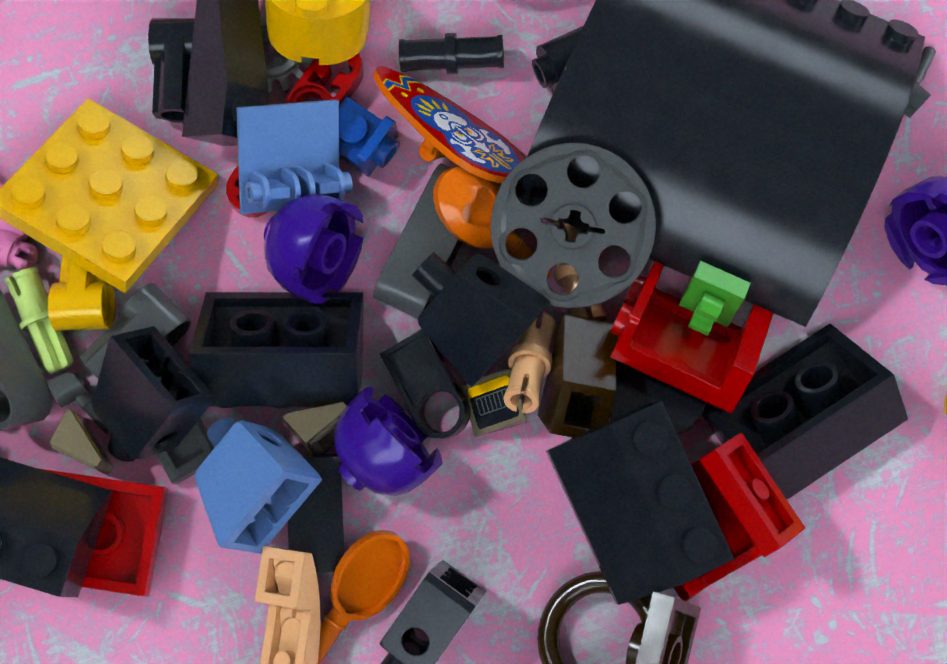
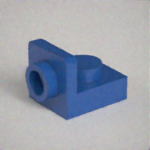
M346 96L339 106V157L369 177L377 165L384 168L391 161L399 147L400 142L396 140L398 138L396 122L388 116L381 120Z

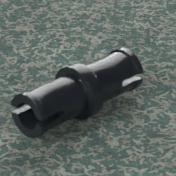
M445 33V38L399 39L400 71L446 69L447 74H458V69L504 68L503 35L457 38L456 33Z

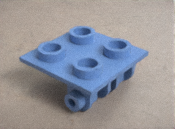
M339 100L237 107L240 214L277 211L290 200L300 198L301 195L316 193L342 199L345 193H351L353 188L352 177L349 172H342L339 169Z

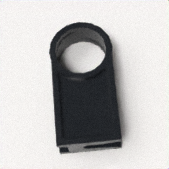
M423 329L380 353L385 366L414 418L416 426L423 434L431 438H451L457 436L466 428L470 420L471 411L468 399L459 387L442 353ZM437 392L452 394L459 406V418L455 426L446 432H439L431 428L424 415L428 399Z

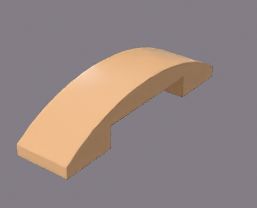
M263 546L255 602L269 604L260 664H317L321 620L319 585L313 555L307 552Z

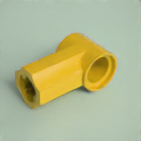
M62 256L59 283L52 284L48 295V316L51 326L56 331L109 330L114 324L116 314L115 294L112 285Z

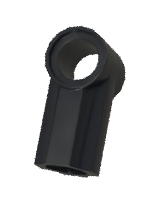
M152 18L150 20L148 44L150 59L154 65L152 114L156 119L167 120L171 123L184 122L195 18Z

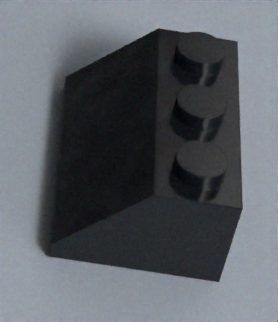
M206 292L189 357L191 369L215 396L210 406L220 408L236 406H271L273 408H286L289 406L320 407L344 402L347 406L361 392L363 374V292H326L322 297L328 299V301L322 304L308 302L294 296L290 292Z
M831 323L756 371L732 414L710 403L705 404L702 416L721 444H724L739 433H743L787 500L908 420L894 374Z
M662 401L639 406L546 450L617 605L652 595L653 592L658 593L683 585L734 560V556Z
M0 457V579L58 597H78L114 491Z

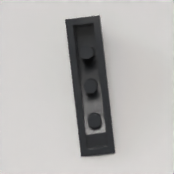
M197 0L182 137L221 146H237V107L267 105L269 91L258 0Z

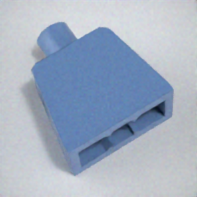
M222 418L213 423L207 431V437L214 449L196 470L195 481L219 546L261 554L263 546H268L319 485L322 478L277 430L242 420L236 422L233 418Z

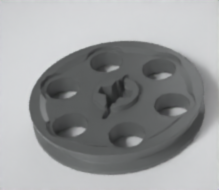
M584 143L556 144L541 149L525 158L510 172L501 185L495 198L491 215L492 243L501 267L550 301L549 305L565 308H581L600 304L615 297L629 287L642 272L649 259L656 232V219L652 199L647 187L636 171L626 161L609 150ZM587 155L598 163L599 176L593 185L578 187L569 180L567 168L574 158ZM536 174L546 182L548 188L547 196L540 204L526 205L517 197L516 184L524 175ZM624 191L635 194L641 204L639 215L636 219L627 223L616 221L609 213L610 200L617 193ZM570 210H577L581 212L582 222L589 224V227L604 229L605 232L600 233L592 230L578 232L576 240H568L565 238V229L557 227V224L542 222L541 218L558 221L559 218L567 219L570 215ZM525 228L534 233L538 245L533 255L520 259L509 253L506 248V238L514 229ZM612 245L624 248L630 256L629 267L624 273L617 276L607 275L600 269L598 264L600 253L606 247ZM557 264L571 265L579 276L577 286L568 293H557L548 285L547 274Z

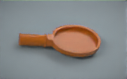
M460 166L451 167L442 172L433 188V201L435 210L443 225L459 241L471 247L480 249L494 248L491 237V215L500 186L496 182L487 181L471 174ZM514 231L508 234L506 248L511 255L520 259L533 255L534 251L524 242L523 237H519ZM551 269L549 270V272H548V274H547V279H548V278L551 276V274H552V270H551Z
M388 530L372 531L358 539L342 556L330 583V598L333 607L328 614H324V620L321 623L317 664H321L341 632L346 630L350 620L360 621L376 615L391 603L400 591L409 570L410 553L408 546L396 533Z

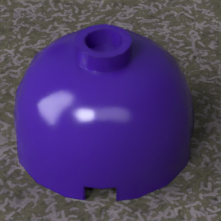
M947 176L929 177L897 195L889 205H892V213L885 218L884 228L889 244L901 263L910 270L914 267L915 261L923 271L929 273L924 280L932 284L947 285Z
M316 193L301 195L300 198L290 200L269 219L264 230V253L268 271L283 289L294 296L311 303L322 304L328 301L322 295L330 288L339 292L347 283L356 267L362 249L363 237L355 235V220L363 223L362 213L354 204L339 198Z
M366 387L346 406L339 416L334 430L335 451L342 462L339 466V472L348 484L359 491L366 487L374 493L381 495L398 496L408 493L426 481L443 464L441 454L438 448H436L429 455L427 449L422 444L428 436L419 430L409 412L386 394L379 401L371 397L375 388Z

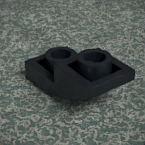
M337 454L301 455L318 472L322 481L288 520V549L312 553L317 573L335 572L336 566L344 555L342 483L339 472L340 459Z

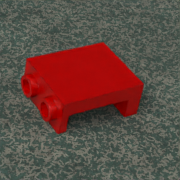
M654 261L647 278L639 275L632 283L610 330V333L619 337L610 357L732 414L755 373L773 312L754 304L742 327L731 322L726 327L714 321L709 335L702 334L688 327L694 312L679 306L681 299L656 288L664 265Z
M742 432L691 464L734 556V560L683 585L673 587L680 599L685 602L696 596L707 586L762 555L766 557L779 550L805 529V526Z

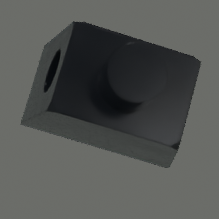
M433 252L412 275L435 297L418 317L419 326L471 387L478 382L550 304V301L542 294L482 254L473 256L456 273Z
M152 326L110 337L92 406L95 414L112 433L108 443L110 454L120 461L131 462L171 450L178 446L211 405L215 396L158 329Z
M444 560L440 561L428 572L379 643L382 648L388 651L381 664H436L486 591ZM414 628L423 630L427 634L429 641L420 640L416 636Z

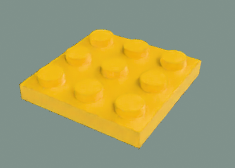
M87 98L0 188V219L126 294L216 189L218 174Z

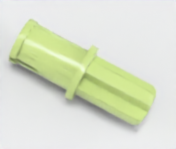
M38 268L23 269L13 273V276L6 277L4 279L14 298L22 319L19 327L21 331L28 330L44 371L47 374H52L69 368L73 363V357L62 331L54 330L50 324L48 295Z

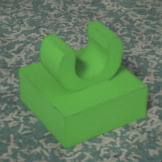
M700 261L679 303V306L694 312L688 327L707 336L711 331L714 321L728 327L744 301L751 283Z

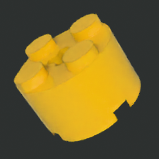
M265 0L268 39L276 51L292 61L302 63V57L319 58V65H334L344 62L358 54L366 43L370 27L371 0Z

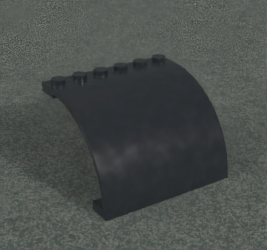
M596 0L561 74L528 156L546 147L563 143L591 144L616 154L636 171L647 187L652 199L656 219V232L652 252L649 256L650 260L661 263L691 278L700 261H703L750 282L751 284L744 301L806 327L841 261L890 152L916 80L925 36L918 34V31L912 25L896 19L886 21L870 14L864 5L853 0ZM587 155L578 156L569 163L567 175L574 185L588 187L597 181L599 166L592 157ZM536 174L524 175L516 184L517 197L526 205L540 204L547 196V184L542 177ZM619 192L610 200L609 213L618 222H631L640 213V200L631 192ZM570 210V215L567 219H558L586 232L588 230L600 233L605 232L604 229L589 227V224L582 222L581 212L577 210Z

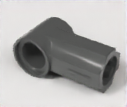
M147 284L125 302L119 312L121 318L81 354L79 358L99 379L108 341L111 336L155 326L170 345L173 346L185 335L191 325V320L156 284Z

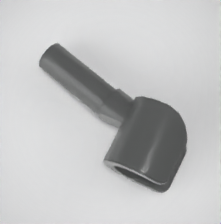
M925 47L922 51L916 80L904 113L909 118L931 96L919 84L925 78L936 54V50L932 47Z
M66 372L48 382V387L54 399L61 407L77 400L80 407L105 434L110 432L95 414L92 406L93 398L89 394L87 384L81 375Z

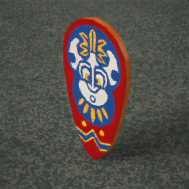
M384 66L376 68L373 78L380 91L390 104L425 138L424 142L419 146V154L424 161L431 162L447 157L450 161L471 174L487 181L503 184L510 172L524 160L519 150L503 135L453 101L407 75Z

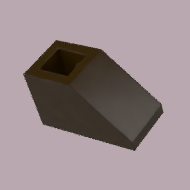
M562 313L552 353V366L546 378L537 414L549 433L573 438L608 422L616 392V360L610 357L616 345V335L610 333L614 323Z

